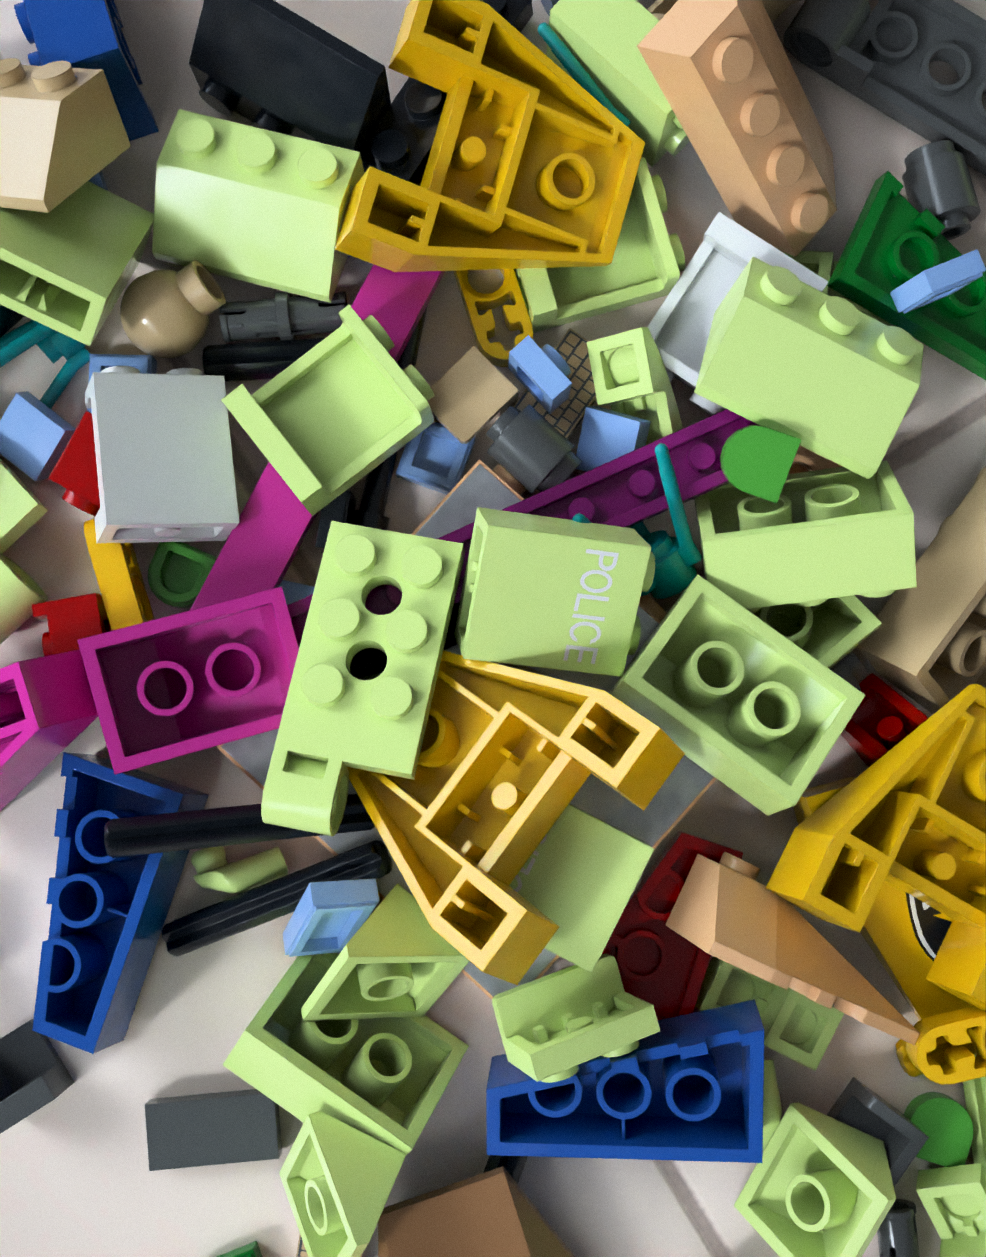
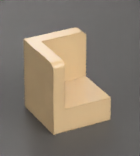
M473 346L431 387L435 396L428 400V403L430 404L433 417L460 443L467 444L494 417L498 419L510 406L515 405L518 400L519 390Z

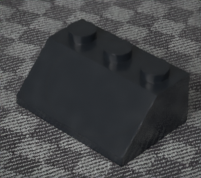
M204 0L189 65L200 87L199 95L208 105L227 116H230L235 111L252 121L251 125L253 127L359 152L391 105L384 65L274 0Z

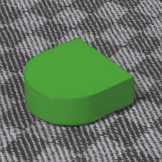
M752 425L743 427L735 431L726 440L720 456L722 472L728 482L737 489L777 504L802 439L764 426Z
M159 542L148 569V583L151 591L165 604L176 608H191L218 557L183 542Z
M927 1092L914 1098L905 1109L904 1115L929 1137L916 1157L944 1167L965 1165L974 1134L973 1123L966 1109L950 1096L940 1092Z

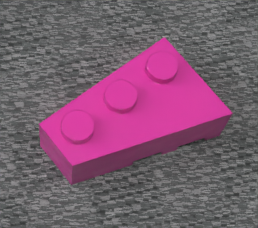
M80 649L18 661L0 669V811L98 717Z

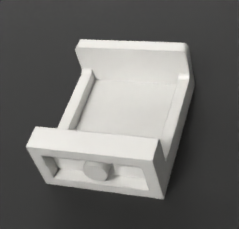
M718 212L704 234V241L648 325L670 382L675 377L695 390L714 313L752 257L771 266L788 269L800 281L821 292L828 284V281L729 217ZM693 393L689 399L690 402L711 416L726 410V408L696 393Z
M113 366L101 372L92 373L85 392L86 408L92 409L100 508L94 518L96 544L225 541L231 531L237 527L240 522L228 409L221 401L226 396L224 376L204 375L201 370L195 368H178L166 374L140 373L137 368L131 366Z

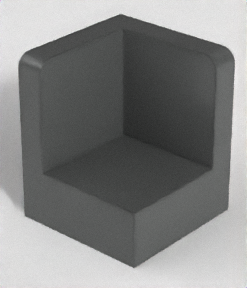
M34 1019L29 1020L0 1039V1134L56 1099L75 1083L49 1038L32 1031Z
M855 1077L851 1079L827 1113L829 1117L884 1141L894 1187L929 1138L902 1112Z

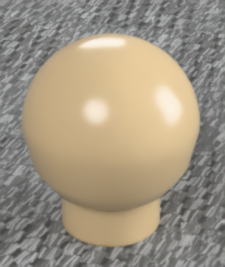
M194 260L179 272L174 270H154L137 277L128 286L123 295L120 317L127 337L141 351L158 358H176L191 352L203 339L209 325V315L224 305L226 299L213 275L200 262Z

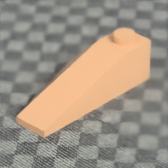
M727 852L723 853L719 863L697 854L666 922L667 927L709 955L786 990L790 988L831 1009L834 1004V1008L846 1015L915 1045L920 1033L787 900L765 889V885L756 881L761 870L760 868Z

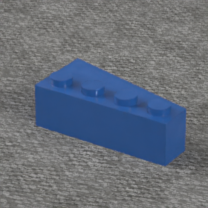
M23 0V2L14 5L17 19L27 41L30 44L35 43L37 51L28 54L30 65L42 66L55 61H68L71 63L72 68L103 69L129 141L159 132L153 112L139 87L143 82L122 32L123 24L114 0Z
M63 752L61 776L66 777L63 809H57L54 836L59 837L55 877L49 878L46 904H52L48 940L42 941L32 1031L94 1054L123 1041L126 1036L190 851L181 850L112 858L107 855L105 849V824L111 819L204 810L209 794L137 769L115 775L111 760L92 754Z
M755 999L658 1020L660 1032L638 1040L639 1047L634 1051L618 1057L599 1056L579 1064V1071L575 1075L558 1082H537L508 1062L506 1054L493 1056L486 1089L487 1155L762 1163L764 1026Z

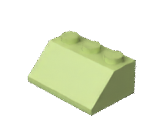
M179 109L156 166L152 253L155 259L182 266H187L196 260L205 266L210 273L331 303L348 258V254L335 250V246L352 189L365 173L360 152Z
M752 257L714 313L694 393L760 426L802 439L800 446L869 480L877 472L920 386L924 344L916 341L904 329L897 326H887L858 311L846 299L829 296L800 281L788 269L771 266Z
M887 460L881 462L877 472L869 480L844 467L788 474L777 504L745 493L730 483L694 498L705 580L751 613L758 611L761 607L791 603L804 607L816 606L830 598L853 595L880 598L891 595L899 589L917 587L914 513Z
M697 575L641 646L625 669L623 677L618 679L609 694L660 727L685 753L686 757L767 816L797 804L865 697L864 693L700 575Z
M339 954L298 956L245 1029L223 1063V1066L303 1123L308 1114L322 1111L407 1155L416 1144L469 1046L426 1015L423 1017L303 1021L301 1014L302 1006Z

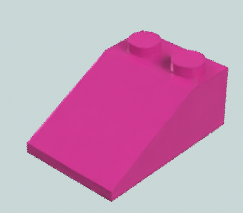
M282 586L77 640L115 775L278 729L299 651Z

